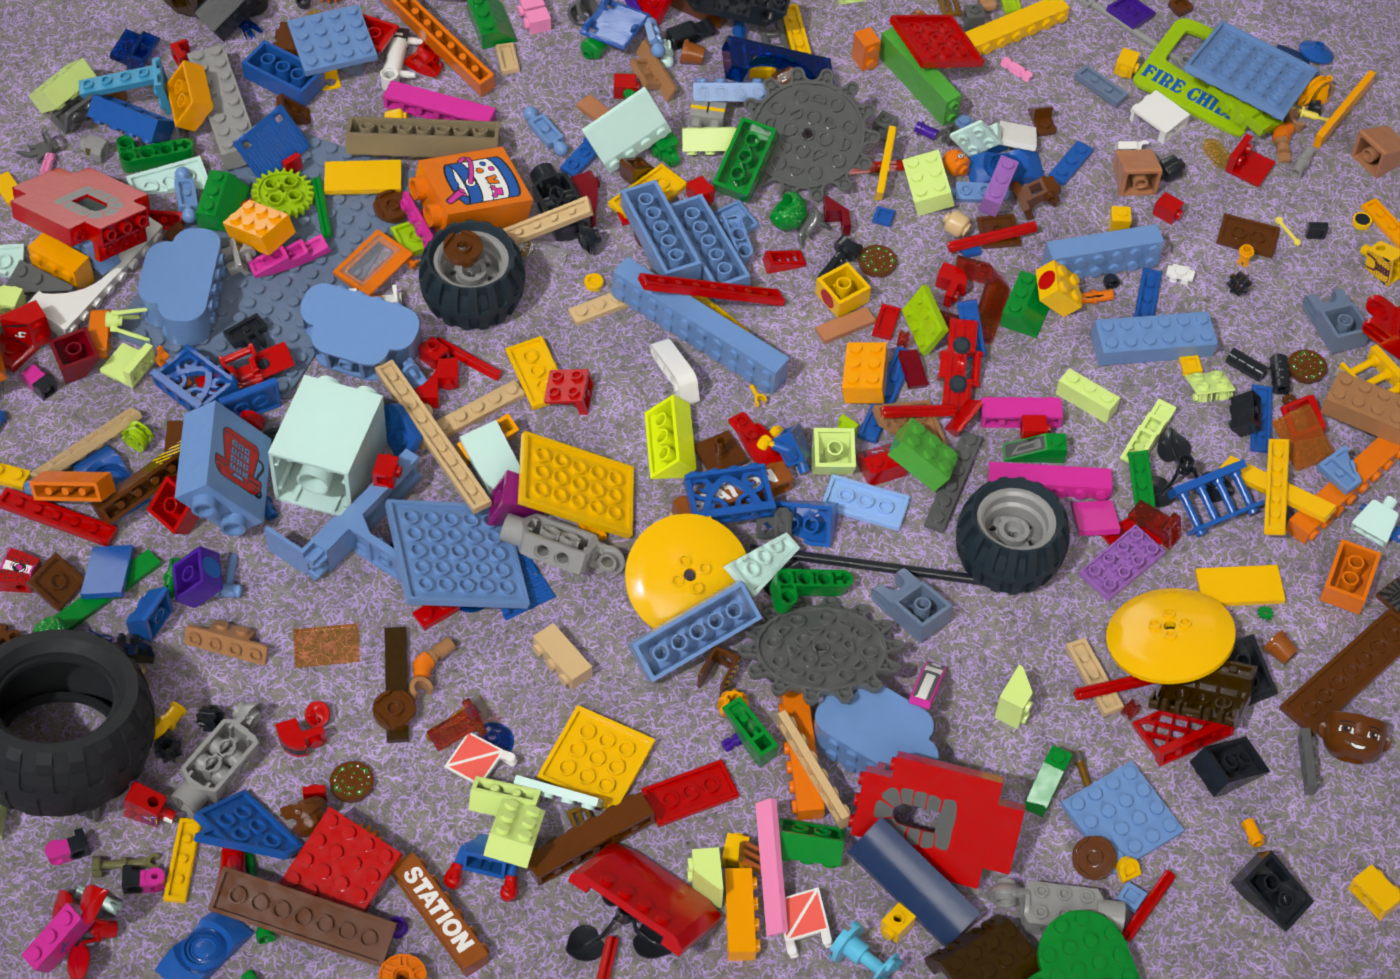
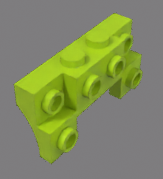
M1209 85L1208 91L1220 101L1218 107L1244 130L1250 128L1261 137L1267 132L1269 134L1273 133L1277 126L1284 123V121H1278L1268 113L1263 114L1264 111L1257 110L1253 105L1242 102L1231 94L1224 93L1218 87Z

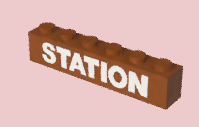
M783 460L768 464L766 471L772 496L775 497L792 490L794 478ZM758 477L747 478L749 482L755 480L754 485L751 487L752 489L759 487L761 484ZM725 484L717 491L714 497L723 499L730 507L735 506L737 498L743 492L729 484ZM696 490V491H695V493L698 494V495H700V496H706V495H707V494H702L699 490ZM763 490L757 493L760 499H765ZM680 496L673 500L671 510L673 515L691 514L687 496ZM748 497L744 498L741 501L742 505L749 504L747 501H745L746 499H748ZM695 500L697 510L702 511L704 501ZM716 503L715 509L722 508L721 504Z
M412 852L400 859L391 875L465 977H468L489 963V948L484 942L480 943L476 938L477 933L473 926L465 923L462 911L458 907L455 909L451 904L452 899L448 892L440 889L437 877L434 874L430 875L426 870L427 865L423 858H418Z

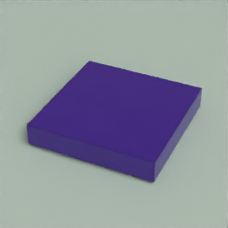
M1117 0L1108 5L1106 9L1108 13L1133 30L1156 15L1154 10L1139 0Z

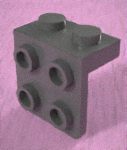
M93 94L84 100L78 95L62 109L51 115L50 120L66 135L71 131H76L81 123L92 119L87 116Z

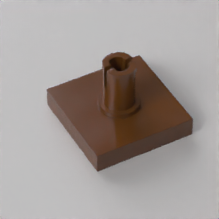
M729 430L694 444L695 453L707 471L713 468H718L719 470L727 469L730 466H742L748 463L747 457Z

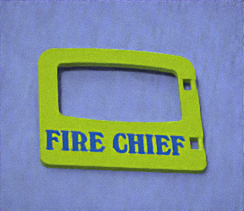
M1178 19L1135 74L1133 84L1150 94L1157 90L1190 115L1235 137L1243 136L1248 128L1246 130L1241 128L1218 107L1220 101L1208 91L1209 84L1191 76L1166 60L1183 35L1191 34L1206 40L1214 30L1192 19Z

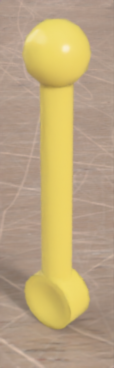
M1276 217L1275 222L1280 224L1292 238L1294 245L1299 246L1301 240L1297 239L1283 223V218Z

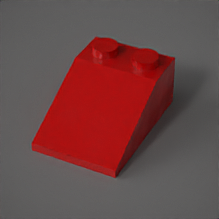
M362 13L376 53L383 52L399 29V25Z

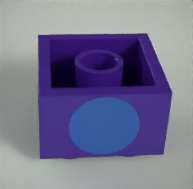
M199 546L172 565L176 602L196 608L223 590L220 554Z

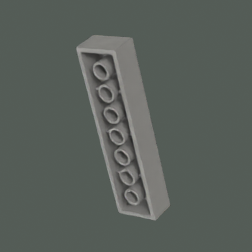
M221 44L188 53L189 62L204 66L213 102V110L208 114L207 118L225 171L247 165L233 146V142L250 130L252 125L224 45ZM249 141L242 144L245 149L251 146Z

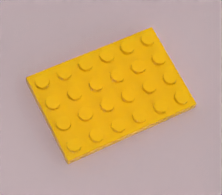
M524 431L521 434L519 505L626 539L633 535L634 466L528 431Z

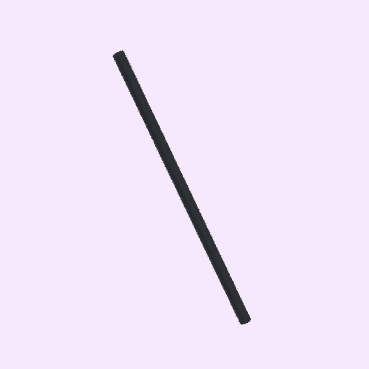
M750 544L749 553L761 545ZM797 551L789 559L896 574L897 571L905 568L915 577L979 585L974 581L973 575L970 573L806 551Z

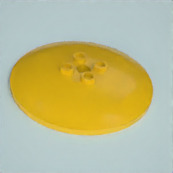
M676 514L653 523L641 533L628 554L625 566V586L630 603L638 616L653 629L735 582L723 567L744 556L746 552L740 541L728 528L709 517L697 514ZM686 570H692L695 573L693 581L685 579L684 572Z
M1181 588L1152 590L1128 600L1113 614L1106 630L1107 648L1114 662L1131 676L1157 684L1186 683L1211 674L1226 662L1233 651L1236 641L1233 618L1221 603L1201 592Z

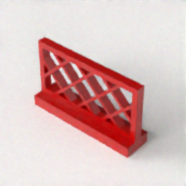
M1160 710L1132 722V726L1154 754L1155 761L1159 767L1230 737L1234 733V727ZM1167 716L1172 718L1171 724L1160 722L1159 718ZM1175 719L1186 721V728L1174 725ZM1190 723L1203 725L1199 730L1189 729ZM1141 725H1152L1154 726L1153 731L1150 732L1143 730L1141 728ZM1156 728L1168 729V735L1155 733ZM1171 732L1184 733V736L1180 738L1171 737ZM1153 739H1158L1166 742L1164 745L1156 747L1153 743Z

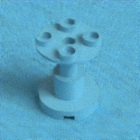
M856 920L851 922L849 925L852 928L849 931L844 929L830 948L833 954H828V957L835 963H838L846 956L856 965L862 963L876 975L873 979H889L887 977L892 971L896 972L903 963L900 955L896 953L883 963L870 952L871 947L860 939L864 926Z

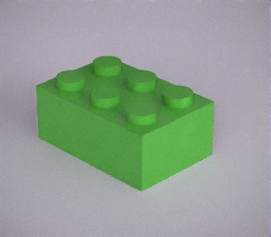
M911 418L897 431L887 454L934 492L950 479L959 456L953 448L946 445L914 418Z

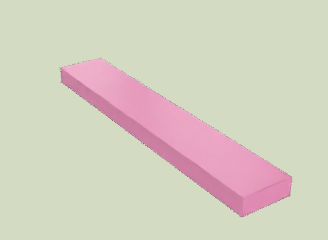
M769 798L755 803L766 935L773 937L787 933L788 924L777 799Z

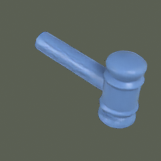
M229 555L223 590L215 594L214 597H242V585L233 584L237 555Z

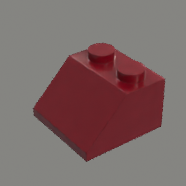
M87 326L48 341L66 384L86 377L100 359Z

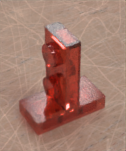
M1140 500L1128 513L1129 519L1162 539V546L1169 551L1182 537L1181 516L1174 512L1168 517L1143 500Z
M470 698L462 701L465 708L463 711L427 731L438 751L475 730L480 737L488 733Z

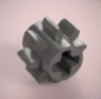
M947 124L946 129H941V142H945L948 147L954 145L957 147V144L950 138V134L959 130V126Z

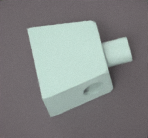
M1387 496L1383 503L1372 500L1353 520L1351 529L1386 548L1399 516L1398 512L1393 510L1398 503L1397 500L1391 496Z

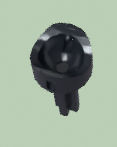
M843 233L834 244V249L837 253L817 278L841 266L846 259L854 261L863 250L862 244L854 243Z

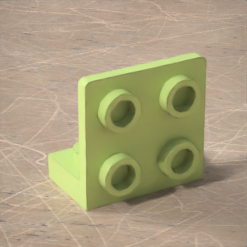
M122 343L100 368V372L134 388L155 362L153 346L145 343L138 350Z

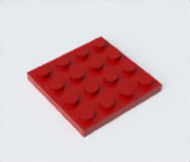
M891 15L889 22L921 68H972L983 66L984 59L953 15Z
M329 806L279 884L367 912L404 854Z

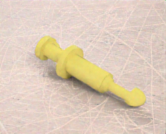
M1305 106L1299 109L1298 118L1303 116L1326 122L1329 119L1319 116L1318 113L1306 110Z

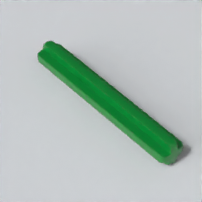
M319 176L313 177L312 186L314 187L313 191L321 234L324 239L331 238L332 229L322 178Z

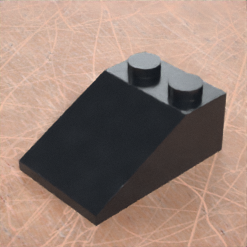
M1254 634L1236 639L1233 651L1227 660L1257 666L1253 692L1248 706L1278 694Z
M1246 736L1205 746L1190 761L1195 772L1200 776L1213 797L1225 795L1271 772Z
M1272 850L1258 852L1230 881L1244 899L1285 932L1314 902Z

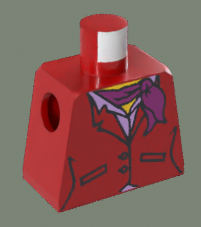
M134 781L124 799V817L156 828L161 820L173 824L177 811L167 808V797Z

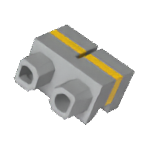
M692 98L689 126L723 127L727 103L710 101L708 110L709 101H695Z

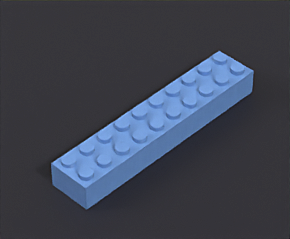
M626 257L613 271L611 295L616 300L622 301L630 306L632 310L640 312L648 320L654 321L664 330L675 334L680 340L686 341L696 350L702 351L713 361H718L729 371L740 375L745 381L758 386L763 392L773 394L785 381L789 363L788 356L690 295L644 290L638 280L639 274L654 273L629 257Z

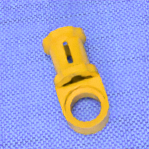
M172 701L166 713L160 715L159 718H155L154 740L160 738L167 729L175 730L177 722L182 716H186L187 710L181 704Z

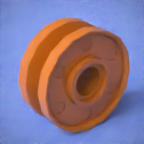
M397 954L383 962L379 969L378 979H427V971L424 964L417 957L410 954Z

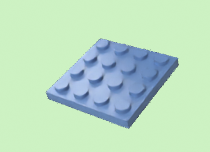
M359 4L287 20V25L305 77L378 60Z
M1132 761L1075 793L1060 804L1083 837L1102 836L1111 842L1116 850L1117 862L1124 856H1131L1138 861L1185 831ZM1116 867L1113 870L1112 875H1115L1117 873Z

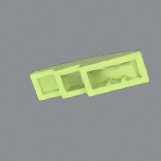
M1158 399L1143 423L1138 426L1122 453L1120 460L1129 464L1128 452L1148 450L1149 453L1176 412V407Z

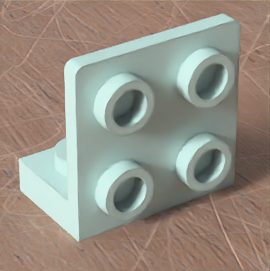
M979 120L951 133L950 138L968 156H973L1002 143L1001 126L998 122L987 126L982 120Z

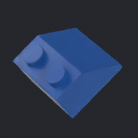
M161 587L149 590L144 597L140 598L137 608L133 613L129 614L126 620L129 634H137L139 638L150 643L153 641L173 611L168 588Z

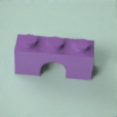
M1001 155L979 211L994 217L997 216L1019 163L1018 161Z

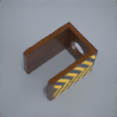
M714 646L699 671L697 687L701 688L715 663L721 664L729 668L720 684L719 697H721V694L729 689L739 672L740 656ZM722 656L727 657L731 662L725 661Z

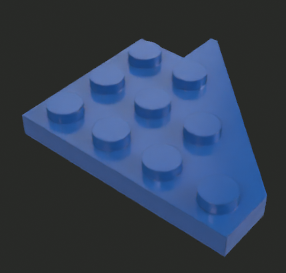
M246 789L195 812L193 818L204 829L195 834L194 841L198 843L283 860L298 854L304 846Z

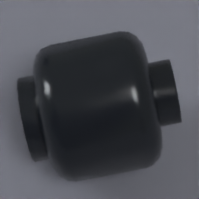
M1170 155L1158 161L1162 167L1161 181L1171 182L1182 177L1185 164L1181 158L1178 159L1175 155Z

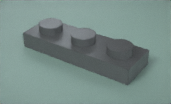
M1301 728L1297 739L1304 794L1314 795L1316 788L1320 786V776L1316 775L1318 760L1317 756L1313 753L1315 738L1311 736L1310 728Z

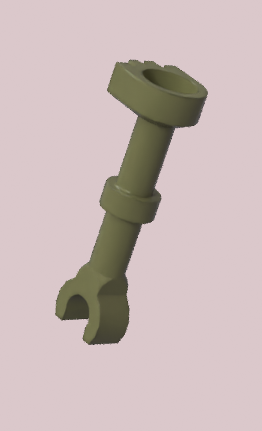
M152 853L143 859L121 857V860H102L100 856H92V877H102V870L121 869L122 871L123 865H132L133 868L144 869L160 868L159 864H151L153 860H159L160 855Z

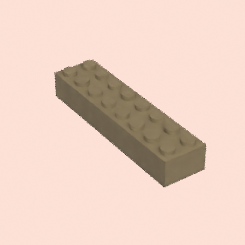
M350 116L345 133L346 154L354 156L371 155L377 157L388 155L391 157L435 158L500 147L501 142L500 122Z

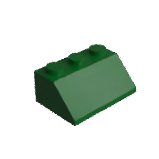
M467 0V12L482 50L493 48L497 44L517 42L502 2L498 0Z
M210 170L196 210L198 228L226 232L223 222L241 207L242 202L247 200L250 187L229 172Z
M1020 271L1002 312L1000 322L1001 327L1034 338L1038 337L1049 311V307L1039 300L1036 275Z
M780 818L779 833L782 861H791L793 859L799 860L802 864L806 865L818 863L826 868L840 867L846 828L840 829L838 826Z

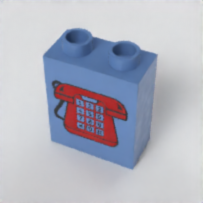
M216 400L185 413L175 499L191 508L194 515L207 518L219 526L221 532L229 536L242 535L246 529L264 523L269 472L268 451L271 447V438Z

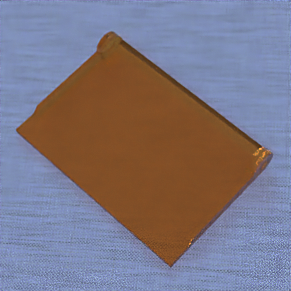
M1306 404L1272 421L1279 438L1289 439V459L1296 472L1306 469L1334 453L1310 404Z
M357 623L293 629L295 668L360 662Z

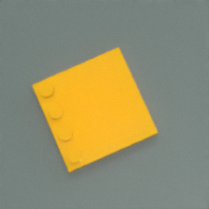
M577 705L540 769L537 779L550 785L604 799L602 808L606 810L609 806H616L624 801L655 745V739Z

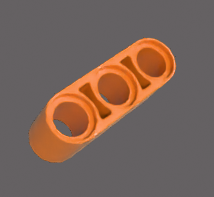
M112 309L91 310L88 331L100 359H109L107 356L111 345L109 336L112 335L110 327H105L106 311L111 312Z

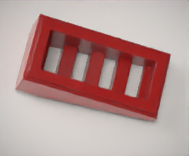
M801 250L765 251L762 258L767 274L806 267Z

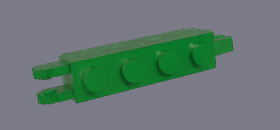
M624 90L623 96L625 98L623 101L635 93L634 90ZM672 131L650 147L652 156L657 157L660 162L664 161L669 167L680 164L678 139Z

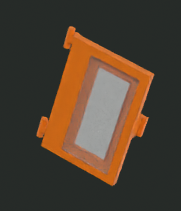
M377 229L333 270V275L352 288H357V291H362L368 296L375 297L374 293L405 263L409 266V269H415L419 261L417 259L415 261L411 260L413 252Z

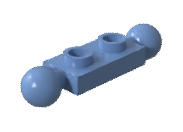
M648 17L643 27L652 45L651 54L656 58H660L665 54V47L662 45L664 43L661 36L662 33L657 26L656 19Z
M526 107L523 116L528 120L529 128L548 149L554 147L556 155L565 156L568 153L569 147L564 142V136L544 113L538 116V111L535 107Z
M179 167L175 171L176 179H174L178 212H182L184 222L194 223L197 220L196 210L198 207L194 178H190L188 168Z
M956 182L955 188L951 185L949 186L952 196H955V202L981 203L989 183ZM1009 189L1007 190L1003 201H1006L1010 197Z

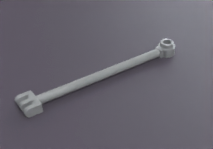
M1098 0L1078 1V4L1085 9L1094 8L1154 49L1159 44L1139 29L1135 28L1133 30L1106 11L1107 8L1099 4ZM1172 51L1168 56L1181 70L1184 69L1185 64L1191 58L1187 55L1178 56Z

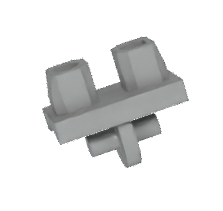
M234 237L229 239L230 246L222 249L227 261L234 259L226 264L228 271L232 275L242 272L244 276L250 274L247 262H251L252 258L255 257V248L248 246V244L237 245Z

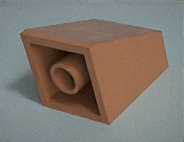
M1389 126L1361 130L1358 133L1351 156L1377 179L1400 166V136Z
M1115 150L1112 163L1119 196L1156 195L1162 175V167L1153 150Z

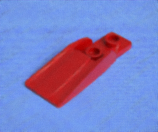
M741 412L728 419L729 424L736 431L740 442L754 463H765L767 466L770 463H777L783 460L780 453L772 450V447L768 446L766 450H762L757 446L758 441L763 435H768L773 441L772 435L760 423L754 424L745 412Z

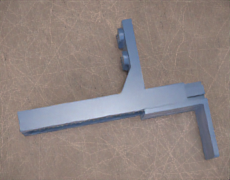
M405 449L398 456L399 465L402 466V475L400 478H397L394 489L373 486L372 483L339 517L335 515L303 548H300L269 526H266L264 531L268 550L306 576L309 574L314 580L320 579L326 571L331 573L351 551H354L401 582L394 548L389 546L381 537L371 534L370 531L387 515L385 508L386 500H402L421 480V474L417 470V465L420 463L419 456Z

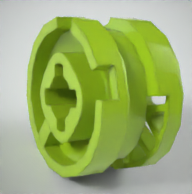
M135 420L131 421L128 428L124 429L121 433L123 441L129 447L139 452H143L147 448V444L154 440V435L149 428Z

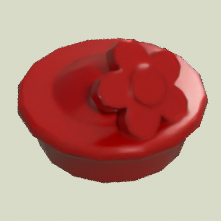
M322 701L310 703L305 709L304 714L307 724L311 727L324 726L330 718V709L327 704Z

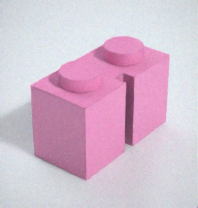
M519 0L520 6H517V11L520 17L523 16V26L529 30L530 35L551 30V17L543 0Z

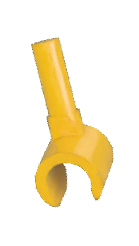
M753 384L750 385L755 398L754 405L759 408L758 400H762L764 405H766L767 397L764 394H759Z

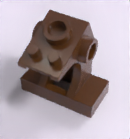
M1041 176L1020 187L1018 181L1010 183L1027 221L1035 219L1032 209L1038 203L1046 201L1057 207V202H1060L1058 196L1061 193V187L1059 183H1056L1054 176ZM1043 190V191H1041V192H1038V193L1032 195V193H1033L1034 191Z

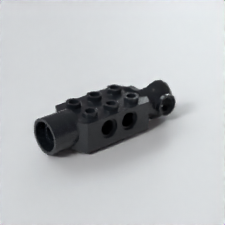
M542 163L532 169L530 173V179L533 183L532 192L534 201L541 214L581 198L568 174L557 173L551 163ZM590 217L551 231L556 241H571L578 238L581 248L583 250L587 249L590 255L596 250L597 245L601 243V237L595 226L591 228Z

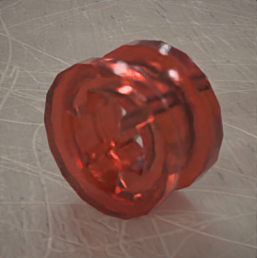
M900 330L896 346L902 345L905 349L907 348L910 337L909 331L904 333L903 330Z
M1134 699L1130 700L1121 711L1123 716L1127 715L1129 721L1142 708L1140 704H1135L1136 701Z

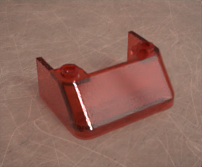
M958 255L956 266L966 274L967 280L985 284L978 309L984 343L990 344L996 336L1002 312L1009 296V286L991 264ZM940 310L949 330L950 318L959 319V314L956 315Z

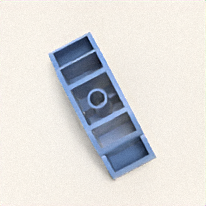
M188 228L179 232L173 241H163L154 244L146 253L138 284V294L143 308H148V311L143 312V316L148 324L163 328L165 338L173 344L183 346L186 344L189 346L198 345L209 337L212 324L216 323L217 314L215 311L220 306L219 293L223 292L224 284L222 280L226 278L227 266L224 264L225 255L222 253L220 238L214 231L204 228Z
M321 283L314 285L306 292L300 307L305 331L312 340L315 357L321 366L353 377L374 381L379 380L375 373L376 366L392 359L395 364H400L410 357L413 360L417 357L419 353L418 347L422 343L418 316L413 310L404 307V305L398 302L391 303L378 296H368L362 291L348 290L342 285L335 286Z
M885 686L876 694L864 689H858L849 704H842L836 697L827 695L816 709L813 731L817 749L824 753L828 760L837 761L842 764L844 769L850 773L855 772L860 775L861 771L865 772L867 765L876 767L878 761L887 763L885 770H889L891 759L897 756L898 751L934 760L939 759L938 750L931 742L934 723L930 714L921 707L910 704L909 700Z

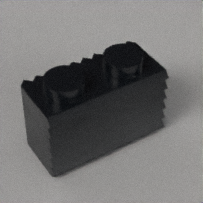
M1250 390L1231 397V405H1229L1231 413L1229 426L1231 430L1239 437L1261 431V398L1255 391Z

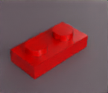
M424 605L412 614L425 631L458 612L460 606Z

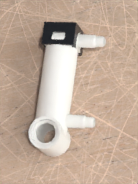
M399 28L390 40L384 67L380 72L381 87L385 91L391 80L399 82L400 78L410 79L416 77L415 72L404 71L402 67L409 44L421 45L424 41L416 37H410V30L407 28Z

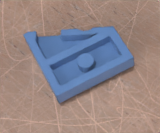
M1346 445L1320 462L1316 468L1345 496L1359 487L1362 482L1359 473L1355 469L1354 461L1349 457V449Z

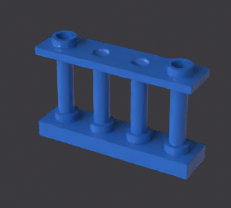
M1244 459L1178 485L1167 492L1170 500L1177 497L1178 500L1182 501L1194 528L1186 533L1188 537L1193 534L1199 537L1206 534V529L1244 513L1250 516L1260 511L1259 507L1265 504L1264 500L1254 503L1241 477V470L1247 467ZM1230 476L1231 479H1234L1246 507L1236 510L1223 483L1225 477ZM1210 483L1213 486L1216 485L1229 514L1220 518L1206 490V485ZM1193 490L1199 493L1211 518L1210 522L1203 525L1189 499V492Z

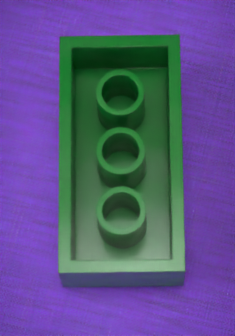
M741 117L712 184L715 192L750 204L779 138L776 128Z

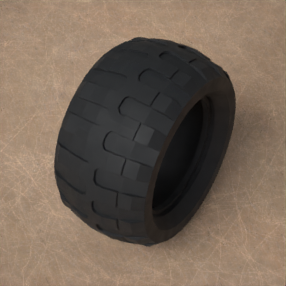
M76 630L38 631L20 636L0 645V804L6 808L16 809L32 816L63 817L97 809L111 799L122 795L128 789V784L137 779L142 773L155 736V704L139 664L134 659L127 657L126 650L116 643L109 642L95 634ZM57 702L84 704L96 709L106 717L105 721L97 729L84 737L60 743L29 741L17 736L8 729L9 725L25 711L40 705Z

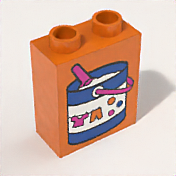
M503 146L419 160L415 177L409 179V192L412 199L415 201L420 200L424 207L423 216L429 228L434 227L436 231L443 230L451 223L465 222V220L486 221L497 228L504 229L529 218L533 198Z

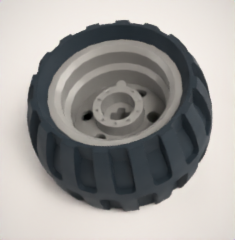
M465 220V222L449 224L443 230L437 231L432 240H429L421 257L419 285L422 296L431 312L438 319L442 318L446 325L461 327L465 331L478 328L485 330L493 324L499 325L504 322L506 316L511 315L517 308L525 286V266L518 246L505 230L493 226L490 222ZM461 230L476 233L483 244L482 257L476 263H473L470 268H463L462 266L450 263L444 258L443 242L449 234L453 232L458 234L461 233ZM464 246L463 248H460V247H459V249H460V250H466L467 247H466V246Z
M1018 476L1017 478L1000 477L993 482L988 481L983 484L966 501L956 526V548L965 571L972 574L974 581L979 585L990 588V591L996 593L1004 592L1009 595H1017L1021 592L1029 593L1036 590L1040 585L1046 584L1062 565L1070 541L1068 516L1063 504L1059 503L1057 495L1037 481L1033 482L1026 480L1025 477Z

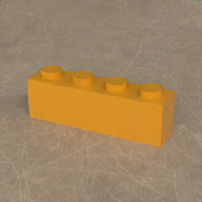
M725 868L724 887L728 961L755 960L756 953H760V939H756L755 932H759V918L754 917V911H758V897H753V890H757V877L752 876V868Z

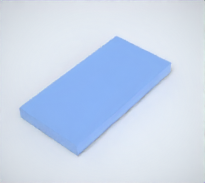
M832 474L822 501L838 503V514L900 531L911 496Z

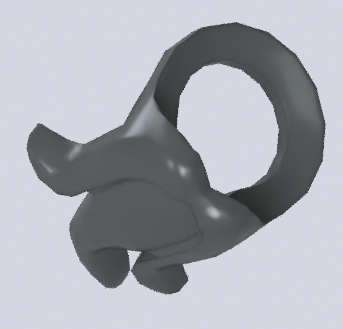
M44 128L41 130L42 142L36 145L27 144L30 152L19 150L16 153L25 158H36V161L40 163V160L45 157L47 152L55 153L61 147L57 144L56 140L51 139Z
M815 207L808 212L801 226L796 228L799 230L798 241L801 249L804 248L805 236L811 239V233L817 224L826 229L831 228L829 224L821 219V213Z

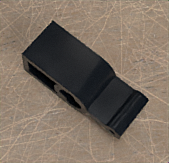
M705 18L697 23L687 21L667 28L666 39L671 41V47L676 51L683 48L684 40L688 39L691 43L696 44L703 37L715 35L717 30L709 18Z

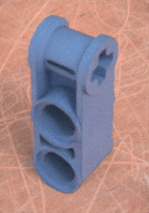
M735 211L734 214L730 215L720 214L719 224L743 264L747 265L753 254V247L741 213Z

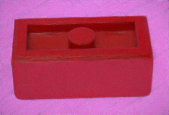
M150 210L148 212L150 218L163 226L162 230H169L172 224L177 221L184 228L185 222L182 219V212Z
M968 399L947 424L945 430L951 435L958 437L980 410L983 402L981 400Z

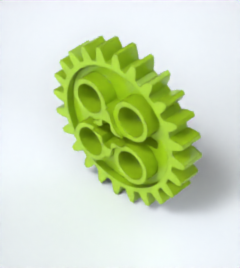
M275 168L274 173L268 170V175L262 173L261 179L256 178V183H253V189H251L252 201L286 213L290 219L291 216L297 219L298 213L305 215V210L309 211L310 205H313L314 187L311 186L310 180L306 181V175L300 177L299 171L294 174L293 169L286 172V169L283 168L282 172H279Z

